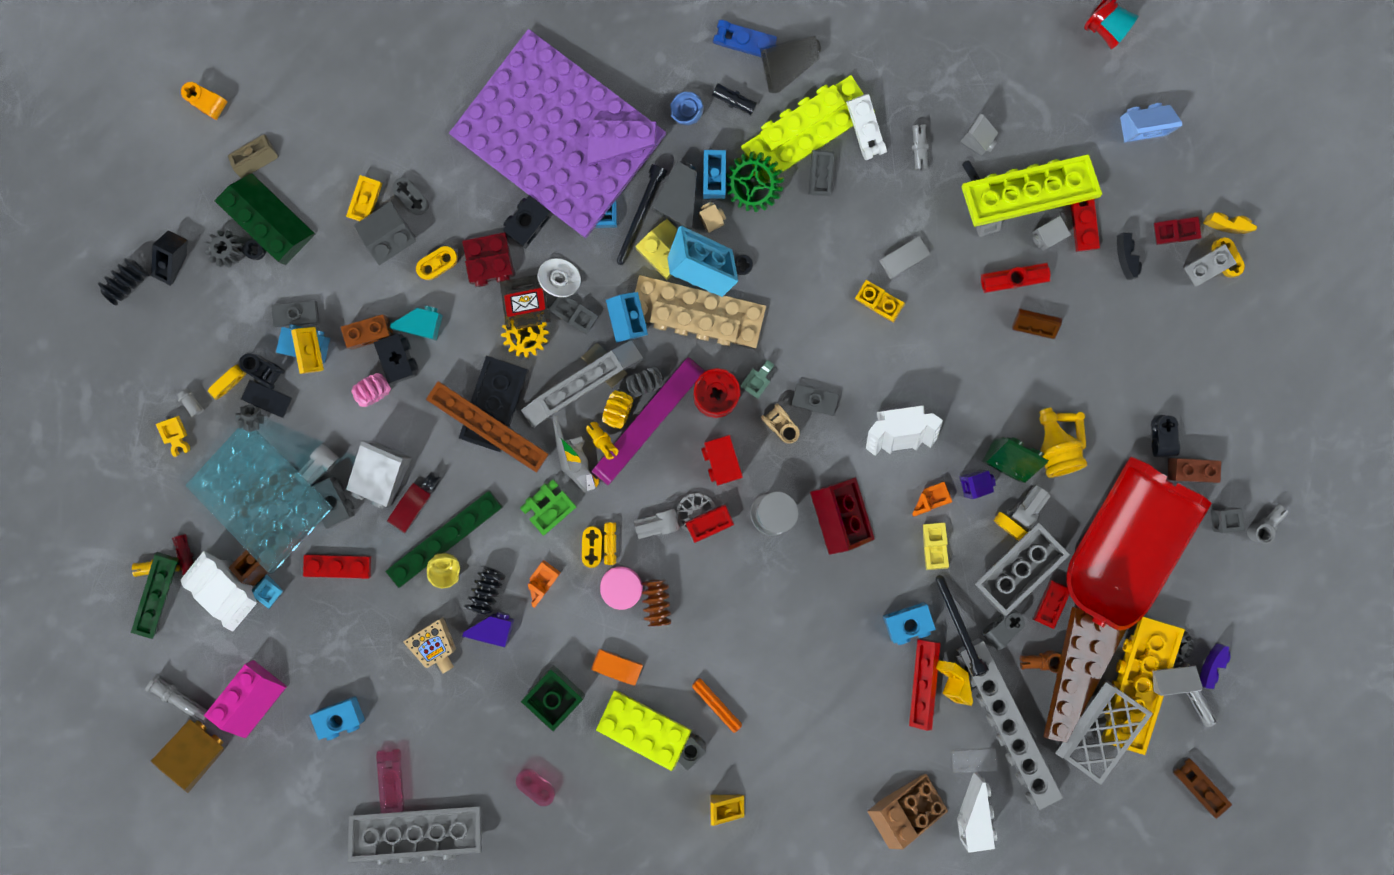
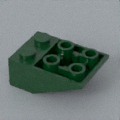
M1002 437L1001 439L993 440L982 462L1018 482L1026 483L1049 460L1043 458L1044 453L1041 451L1023 447L1024 443L1014 437Z

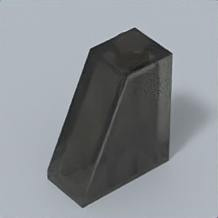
M806 36L760 49L769 93H779L820 59L821 46L816 36Z

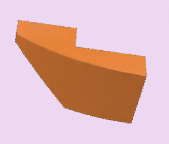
M943 481L924 488L912 513L913 517L953 502L946 482Z
M545 560L540 563L528 583L532 597L531 604L534 608L561 573Z

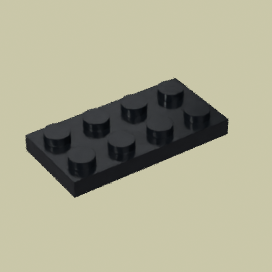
M486 355L471 403L510 427L528 369ZM465 425L462 426L458 439L497 452L502 451Z

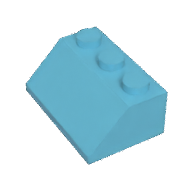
M683 226L678 228L667 257L670 274L694 286L703 288L710 293L723 297L738 282L733 250Z

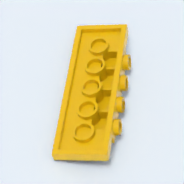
M1143 616L1137 623L1134 635H1130V638L1125 639L1122 649L1125 654L1123 660L1120 659L1116 665V672H1118L1117 680H1113L1111 683L1153 713L1127 749L1145 755L1164 697L1154 692L1153 670L1173 668L1185 629ZM1115 693L1110 700L1112 709L1124 708V699ZM1127 701L1128 707L1133 706L1131 703ZM1108 704L1103 710H1109ZM1139 709L1129 710L1131 723L1142 721L1146 715ZM1126 711L1113 712L1115 725L1128 723ZM1104 713L1107 719L1105 726L1112 725L1110 713ZM1138 725L1132 726L1133 732ZM1129 726L1116 728L1118 740L1129 739L1131 736ZM1113 728L1104 729L1102 742L1116 741ZM1125 743L1119 744L1120 748H1122Z

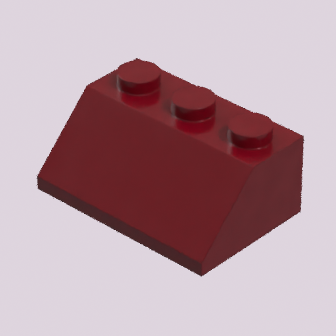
M856 477L810 492L829 555L850 551L875 540Z

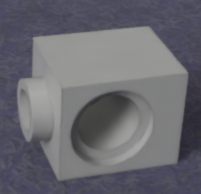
M1061 216L1032 232L1034 243L1038 248L1041 247L1043 251L1071 235Z

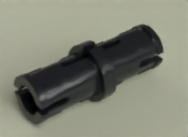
M717 83L712 94L713 97L729 104V107L740 109L750 116L757 102L740 95L739 91L736 90L734 92Z

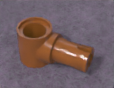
M1049 650L1034 656L1020 655V661H1022L1020 662V668H1040L1041 671L1050 670L1053 673H1057L1061 654L1054 650ZM1057 656L1058 663L1051 667V658Z

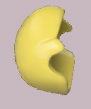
M441 553L436 554L429 560L427 564V578L434 587L440 589L449 588L458 582L460 564L454 555Z

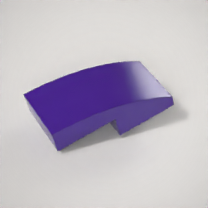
M1216 643L1209 652L1199 675L1203 687L1215 688V684L1219 679L1217 668L1226 669L1227 663H1229L1231 658L1228 646Z

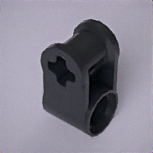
M247 353L239 360V366L242 371L274 390V384L280 374L285 372L283 368L258 354ZM252 357L256 361L254 369H250L248 366V361Z
M1169 415L1155 416L1151 421V448L1154 457L1178 456L1180 453L1178 421L1175 417ZM1167 422V426L1162 427V424Z

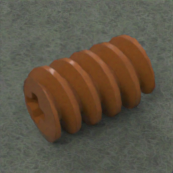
M649 580L641 583V585L648 587V589L642 591V594L648 595V598L642 600V603L649 604V607L643 609L644 612L649 613V616L644 617L645 621L650 622L647 626L671 624V619L665 618L671 615L670 610L664 609L670 606V602L664 600L670 596L669 593L664 592V590L669 588L668 584L662 583L666 580Z

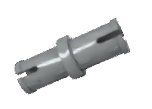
M925 124L920 125V134L919 126H912L914 142L912 151H914L915 171H920L921 162L922 171L929 169L927 157L929 144L926 141Z

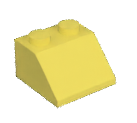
M668 219L651 230L635 246L636 250L666 280L672 276L669 272L667 257L678 230Z

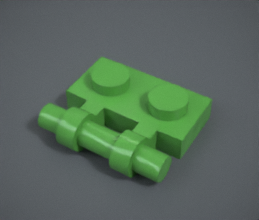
M554 479L548 484L544 483L540 487L541 490L533 497L529 496L525 500L526 503L520 507L525 514L531 509L536 513L529 520L543 536L577 508L564 491H561L557 496L553 493V490L559 486ZM547 496L550 502L541 509L538 503Z

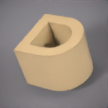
M709 202L701 207L702 211L699 212L698 216L708 233L724 225L723 220L726 217L721 208L717 209L713 202Z

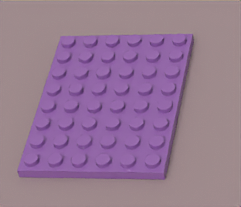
M528 29L449 134L586 239L665 137L666 132L657 126L656 146L631 154L626 153L616 156L614 159H606L588 166L589 120L652 121Z

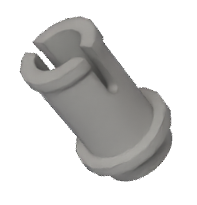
M187 388L177 395L179 398L178 402L183 403L193 418L202 413L204 409L193 396L194 392Z

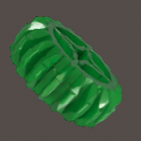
M754 151L750 152L749 157L744 153L741 155L742 160L736 158L734 159L736 165L731 164L729 166L732 172L726 173V177L731 179V181L726 182V186H731L732 188L727 191V194L733 193L735 195L731 201L739 200V208L746 204V211H750L752 206L754 212H758L760 207L766 210L768 205L773 206L775 204L774 199L778 200L781 197L776 191L784 190V187L778 185V183L784 182V178H778V175L783 171L782 169L775 170V167L778 165L777 161L770 164L772 159L770 155L763 160V152H760L757 157ZM755 164L750 175L740 174L746 165ZM762 168L767 171L770 181L763 177ZM757 178L756 181H758L759 184L753 186V183H751V179ZM740 184H743L746 187V195L741 190ZM759 189H769L766 197L754 199Z

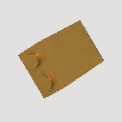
M189 720L151 760L154 766L187 793L190 792L224 751V747L221 746L224 742L215 734L212 737L205 732L207 728L198 720L195 723Z

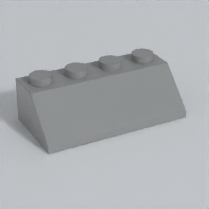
M1037 523L974 584L1002 615L1007 616L1070 554L1040 523Z

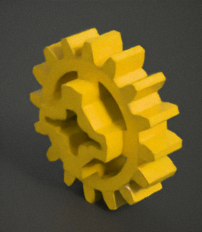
M531 312L529 315L527 313L520 316L516 315L514 319L507 317L506 319L509 324L502 325L506 329V333H502L501 336L507 338L503 344L505 346L510 345L508 351L511 353L517 350L516 356L518 357L524 353V356L529 358L530 352L536 356L538 348L544 350L542 343H548V340L544 338L545 335L550 334L549 331L544 330L547 323H540L542 319L540 315L534 318L535 312ZM524 320L523 324L514 326L517 322ZM534 322L537 324L540 334L535 333L533 329ZM528 328V332L531 333L530 337H525L523 340V336L520 333ZM511 333L517 338V346L512 340ZM533 341L537 342L534 346L526 348L527 344Z

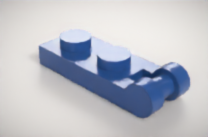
M725 20L718 21V32L713 38L714 44L771 60L777 36L734 25ZM726 32L733 33L731 39L725 37Z

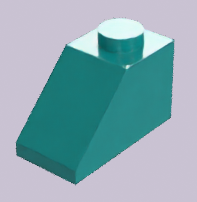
M425 306L424 309L416 308L391 323L390 328L437 340L443 315L437 313V308Z

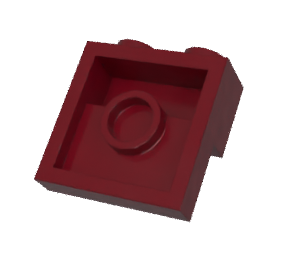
M505 232L462 241L470 284H475V287H482L488 285V281L496 280L497 283L509 281V277L515 276Z

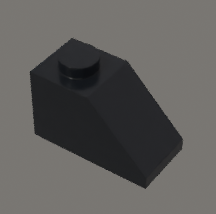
M168 230L153 243L151 276L171 286L187 256L188 240Z

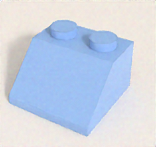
M1162 103L1149 105L1148 109L1142 110L1140 107L1129 108L1120 117L1124 143L1167 136L1182 126V121L1172 106H1162Z

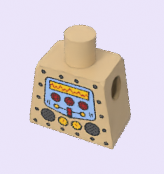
M443 617L403 641L425 668L436 663L443 674L454 667L448 655L453 653L456 647Z

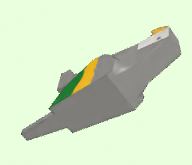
M553 416L556 435L555 442L562 471L570 476L583 491L595 489L599 485V478H595L589 472L588 460L582 450L585 440L582 439V436L564 440L557 416Z

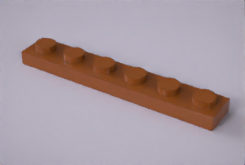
M440 381L436 383L426 398L427 401L536 473L549 456L547 452Z

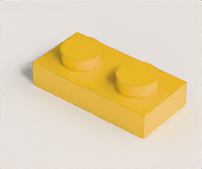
M360 175L346 217L361 221L373 213L383 183Z
M316 327L291 330L299 373L323 371Z

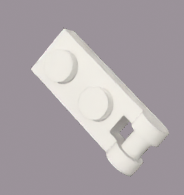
M869 94L846 101L864 159L869 160L873 158V155L887 153ZM874 140L875 146L869 147L868 141Z

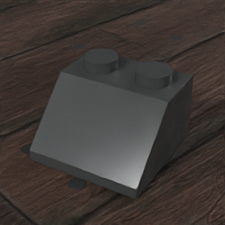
M391 201L354 225L364 245L378 265H381L416 242V236Z

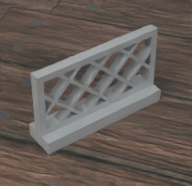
M1107 680L1080 717L1068 742H1062L1055 754L1062 759H1066L1102 785L1153 713ZM1115 693L1124 699V708L1112 709L1110 700ZM1127 701L1131 703L1133 706L1128 707ZM1108 704L1109 710H1103ZM1139 709L1146 715L1142 721L1131 723L1129 710ZM1126 711L1128 723L1115 725L1113 712ZM1103 713H1110L1112 725L1099 727L1098 716ZM1096 722V727L1091 728L1093 723ZM1138 725L1133 732L1132 726ZM1129 726L1131 733L1129 739L1118 740L1116 728ZM1113 728L1116 741L1102 742L1100 730ZM1097 730L1100 743L1086 744V733ZM1083 739V744H1084V745H1079V746H1078V744L1080 743V741ZM1125 743L1124 746H1123V747L1121 748V750H1120V745H1119V744ZM1116 744L1118 750L1116 757L1106 758L1103 746ZM1100 746L1103 759L1090 760L1087 748ZM1084 748L1087 761L1078 762L1070 755L1075 749ZM1106 761H1112L1111 764L1107 767ZM1104 762L1105 772L1101 777L1092 772L1090 763ZM1082 764H1088V769Z

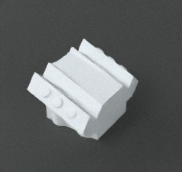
M924 405L877 412L878 421L868 431L866 449L876 456L881 448L891 454L892 451L913 448L917 450L922 442L931 448L938 439L943 420L934 413L925 414Z
M203 551L180 581L183 588L192 592L193 598L213 617L221 620L223 627L234 631L257 604L252 592L255 586L243 584L228 568L233 563L230 559L220 560Z

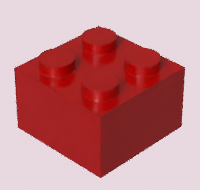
M730 435L704 442L705 447L701 448L704 460H709L712 467L708 469L711 482L716 481L718 486L743 478Z

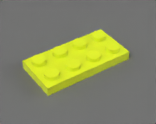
M617 690L613 691L596 731L670 771L675 769L692 732L688 727Z

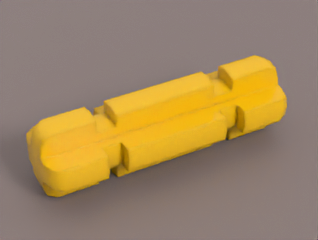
M606 522L604 524V532H606V535H604V553H606L604 555V564L615 565L616 523Z

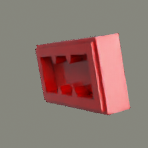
M725 504L685 522L694 543L734 525Z
M1050 580L1033 620L1055 629L1070 595L1068 587Z

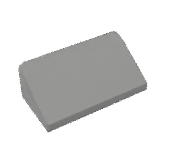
M1195 665L1153 670L1154 692L1160 696L1202 691V684Z

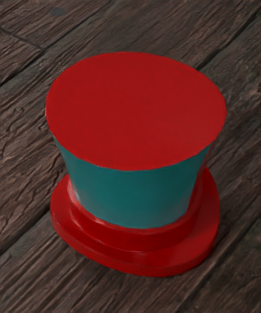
M1102 0L1086 22L1084 29L1086 31L1092 30L1094 33L1097 31L1109 48L1113 49L1126 36L1139 16L1120 7L1116 2L1117 0Z

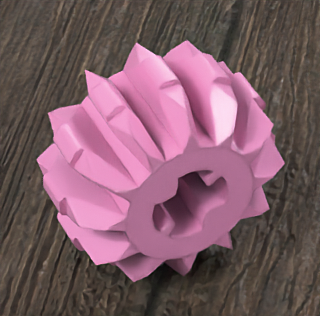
M375 373L359 381L353 386L351 392L359 406L367 407L387 396L391 388L383 374Z

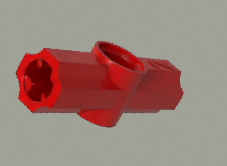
M1047 263L981 274V286L984 293L1050 282V268ZM1012 273L1019 275L1020 281L1018 284L1011 280Z

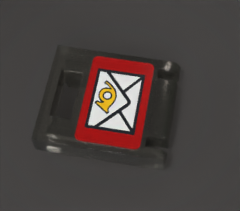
M537 275L500 282L507 331L512 330L511 320H514L516 330L542 325V314H544L546 323L551 322L547 292L539 284ZM532 285L534 286V287H530V288H524V289H519V290H513V289H516V288H521V287H526V286H532Z

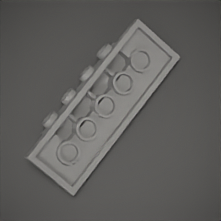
M480 806L349 816L348 862L377 861V865H389L390 860L399 859L400 864L412 863V858H421V862H432L434 857L443 856V860H456V855L482 853Z

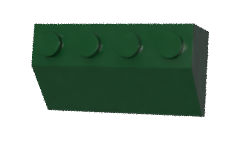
M252 173L230 184L214 200L277 262L287 265L315 235L295 213Z

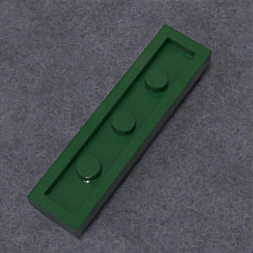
M156 552L131 633L150 639L154 638L179 558Z

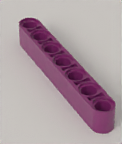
M688 357L616 441L614 446L618 449L617 456L610 451L614 458L607 459L604 456L591 472L606 485H609L705 370Z

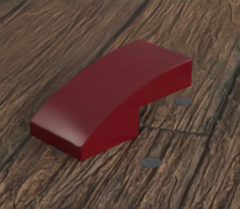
M1199 216L1153 223L1156 245L1202 238Z
M412 483L389 516L387 522L403 533H406L418 517L419 512L431 498V494Z

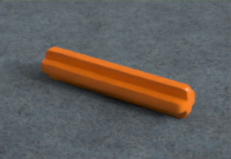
M699 678L692 684V688L732 732L735 733L742 727L741 722L702 679Z

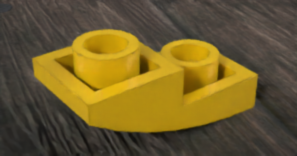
M1220 212L1207 215L1203 224L1216 230L1234 234H1247L1257 229V226L1252 224V220L1248 217L1236 216L1228 220L1229 217Z
M865 280L855 297V300L893 323L905 305L903 301L886 293L884 289Z

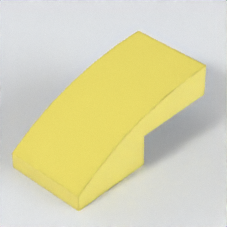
M945 523L923 524L926 570L949 568Z

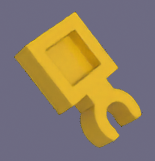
M179 415L156 424L164 444L171 443V454L174 457L180 455L178 447H182L184 453L190 451L189 444L182 439L187 436V433Z

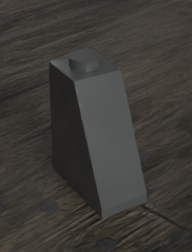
M677 161L654 202L652 211L679 226L692 230L697 172L690 163L684 161L682 164Z

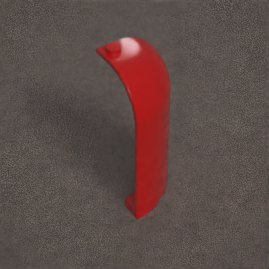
M1134 457L1129 458L1073 554L1067 570V587L1075 604L1081 610L1094 617L1092 622L1103 628L1105 625H1108L1116 630H1125L1134 626L1149 611L1212 504L1203 495L1179 483L1173 486L1174 483L1166 479L1167 476L1157 471L1151 465Z

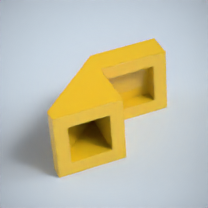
M939 660L936 669L948 677L942 694L955 703L972 706L973 698L968 672L956 663Z

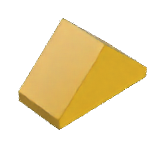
M710 795L711 825L715 826L743 818L744 795Z

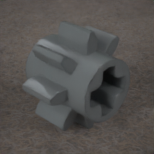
M245 405L240 407V413H235V421L238 422L239 429L242 428L247 432L259 430V423H264V415L261 414V408H257L254 405Z

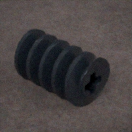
M124 258L126 267L118 264L119 273L111 270L113 279L105 276L107 284L98 283L102 295L115 306L118 305L117 300H124L123 293L129 295L131 293L130 288H137L136 281L142 283L144 281L143 276H149L148 272L134 260L131 261Z
M481 566L485 569V572H477V574L482 579L474 580L479 587L471 588V591L476 595L468 596V599L473 603L465 604L464 607L473 612L486 615V613L493 611L490 605L496 603L493 597L499 595L495 588L502 587V583L498 580H504L505 575L493 568Z

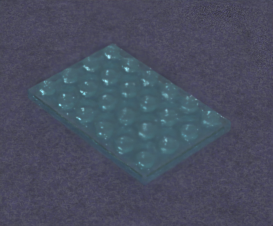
M238 428L185 485L257 562L271 574L275 572L333 508L257 430L247 432L242 428Z

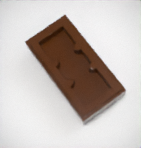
M1019 309L1012 324V330L1055 339L1062 325V318Z

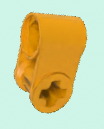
M187 82L181 88V95L186 101L215 120H218L228 103L221 96L208 91L194 82ZM193 92L197 93L196 96H191Z

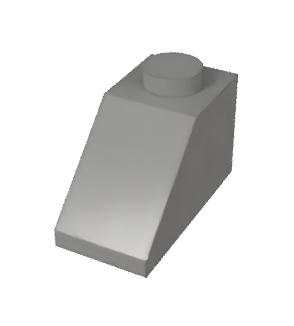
M980 114L971 124L960 142L982 156L986 151H992L997 143L995 137L998 132L987 118Z

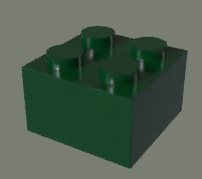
M553 665L523 697L521 703L554 732L582 702L585 694Z

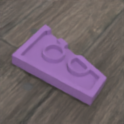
M589 120L587 165H594L596 162L606 159L611 160L616 156L626 153L631 154L656 146V122Z

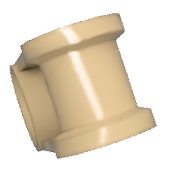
M776 403L774 405L775 408L767 415H762L761 419L784 443L792 444L799 438V429L783 408ZM779 414V416H777L773 421H771L773 417ZM786 428L794 429L796 433L794 439L787 440L783 436Z

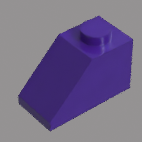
M989 470L959 476L965 498L976 499L994 492L993 487L996 486L994 475L990 474Z
M497 612V614H492L463 632L462 637L506 647L509 642L514 619L509 618L510 615L507 613Z

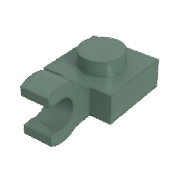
M767 360L759 372L752 369L740 386L758 399L771 382L765 377L771 371L774 364Z

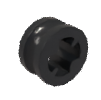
M249 240L244 244L243 252L248 258L260 260L265 256L266 250L256 240ZM253 245L256 247L259 246V248L257 249V255L254 253H250L253 250Z
M739 255L735 258L737 274L747 275L751 272L753 262L749 256ZM741 259L746 260V264H749V268H745V271H741L740 266H737V262L741 263Z
M430 472L423 482L421 489H428V493L432 494L438 486L441 477H435L434 473Z

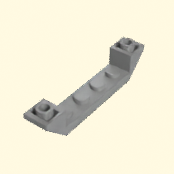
M632 340L543 393L521 411L533 429L549 419L551 415L622 370L633 366L642 360L643 357Z

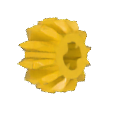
M614 390L604 407L603 422L610 427L621 429L626 424L631 412L633 397L623 391Z

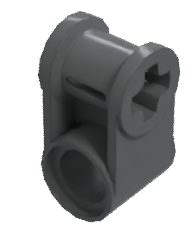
M1013 609L1007 616L1001 614L994 622L990 623L983 630L982 635L997 650H1001L1024 628L1025 619ZM1011 617L1016 621L1014 624L1009 620Z

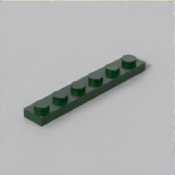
M491 491L486 492L385 572L398 588L402 587L424 570L429 560L436 554L447 552L503 508Z

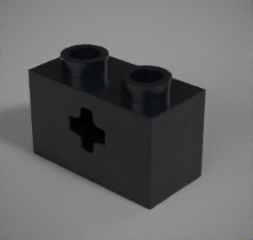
M398 333L373 342L388 384H396L417 376L416 370H418V365L415 358H411L408 351L411 349L407 337ZM396 354L402 356L399 359V363L394 362V359L397 357Z

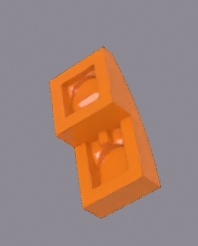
M599 649L591 669L635 686L643 665L620 657L618 654Z

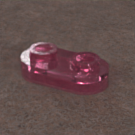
M523 769L517 775V788L536 804L548 806L553 802L555 798L554 787L532 769ZM529 776L532 781L527 783L524 781V777ZM541 791H548V796H543Z

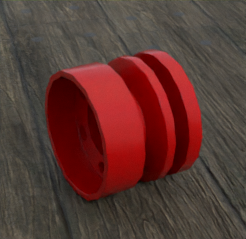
M715 368L707 370L699 376L695 382L693 398L696 407L702 414L711 418H721L730 414L736 407L740 397V387L733 374L727 370ZM713 390L722 393L719 400L715 397L711 398Z

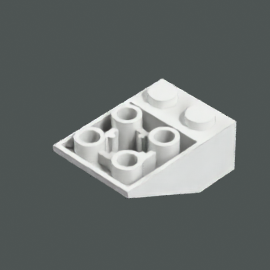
M973 772L957 817L959 837L968 853L995 849L994 841H997L996 829L992 827L991 819H994V811L988 801V797H991L990 785L985 782V779L978 772Z

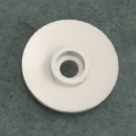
M549 259L542 263L538 270L539 284L547 293L553 296L568 297L577 292L580 287L581 277L578 270L566 260Z

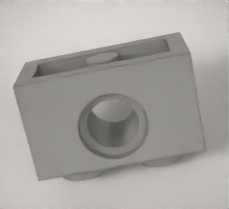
M1222 244L1183 268L1196 287L1237 263L1227 246Z

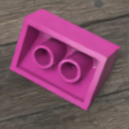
M252 660L244 664L205 713L204 717L223 731L247 738L287 686L256 661Z

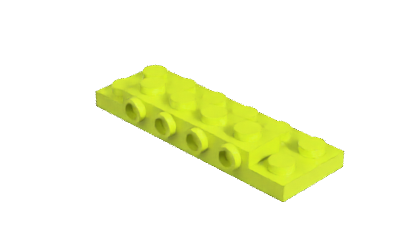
M852 75L835 86L828 87L826 84L816 91L818 95L810 99L808 96L798 103L799 107L792 111L789 108L779 115L781 119L775 123L772 120L765 123L761 127L762 131L760 134L743 144L741 149L748 157L752 151L756 153V157L760 152H763V160L770 155L772 157L770 164L777 161L778 165L775 167V170L782 169L784 172L812 154V150L820 149L854 127L846 101L864 94ZM762 168L763 177L770 181L767 171Z
M1089 154L1062 161L1054 159L1040 166L1039 164H1033L1023 170L1012 169L1001 175L990 174L984 179L963 183L961 186L974 227L1096 199L1102 195Z

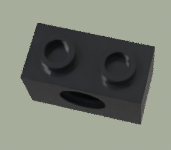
M530 195L527 199L523 198L517 205L518 211L514 216L510 215L503 224L505 226L503 231L525 249L553 215L551 211ZM524 216H530L532 219L528 226L521 225V219Z

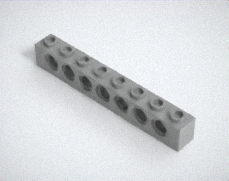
M977 638L972 643L979 659L986 662L989 671L975 677L972 676L969 670L971 668L969 664L971 661L964 645L956 649L959 654L956 656V659L961 668H966L969 674L971 688L975 687L978 692L976 699L981 707L985 706L988 712L985 715L991 727L995 726L998 732L995 736L1000 746H1005L1008 752L1005 756L1011 766L1015 765L1018 771L1015 773V776L1021 786L1025 785L1028 791L1025 793L1030 805L1034 804L1041 810L1063 799L985 642L981 638ZM991 680V688L983 690L984 682ZM996 700L1002 701L999 709H993V703ZM1010 719L1012 721L1011 726L1003 729L1004 721ZM1021 739V745L1018 748H1013V742ZM1031 759L1030 766L1023 768L1024 760ZM1040 778V785L1032 787L1033 781Z

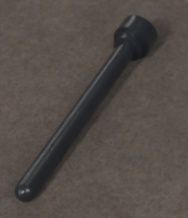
M652 164L649 169L650 181L618 255V265L625 263L658 182L661 183L662 179L664 180L668 171L662 167Z
M941 575L937 576L936 583L970 658L971 663L969 664L971 668L969 670L972 676L975 677L988 672L989 668L986 662H983L978 657L944 577Z

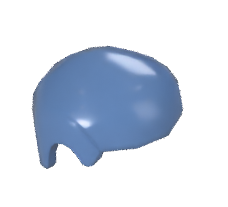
M684 91L676 95L670 104L671 117L681 125L689 126L695 124L701 119L703 114L702 100L693 92Z

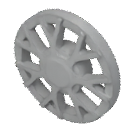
M691 493L683 497L676 509L679 525L689 532L685 526L686 523L683 524L682 521L686 522L715 509L716 506L712 499L702 493ZM694 496L701 497L700 505H694ZM685 500L692 504L689 509L682 505ZM709 501L712 508L705 511L702 506ZM679 512H688V518L680 519Z

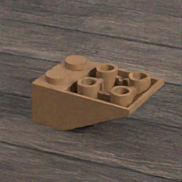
M923 774L881 799L867 812L888 848L903 850L945 815L948 810L927 774Z

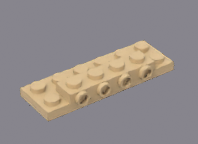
M639 275L635 292H638L645 322L654 324L653 328L666 331L667 328H672L679 335L687 336L688 333L696 334V338L709 341V338L717 339V343L730 346V343L756 349L766 310L765 305L728 296L721 297L707 291Z

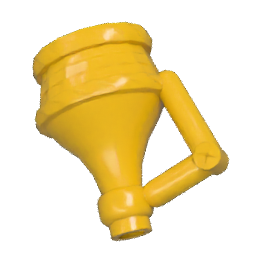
M1052 408L1041 410L1039 412V420L1044 426L1045 436L1040 451L1044 453L1043 458L1049 460L1045 465L1046 475L1049 478L1059 477L1085 468L1087 466V461L1083 457V450L1086 448L1085 414L1083 412L1056 414ZM1058 422H1075L1076 438L1066 433Z

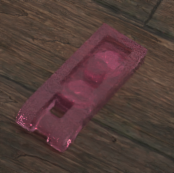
M393 749L392 752H385V750L377 751L376 759L381 813L403 812L401 750ZM386 761H392V767H386Z

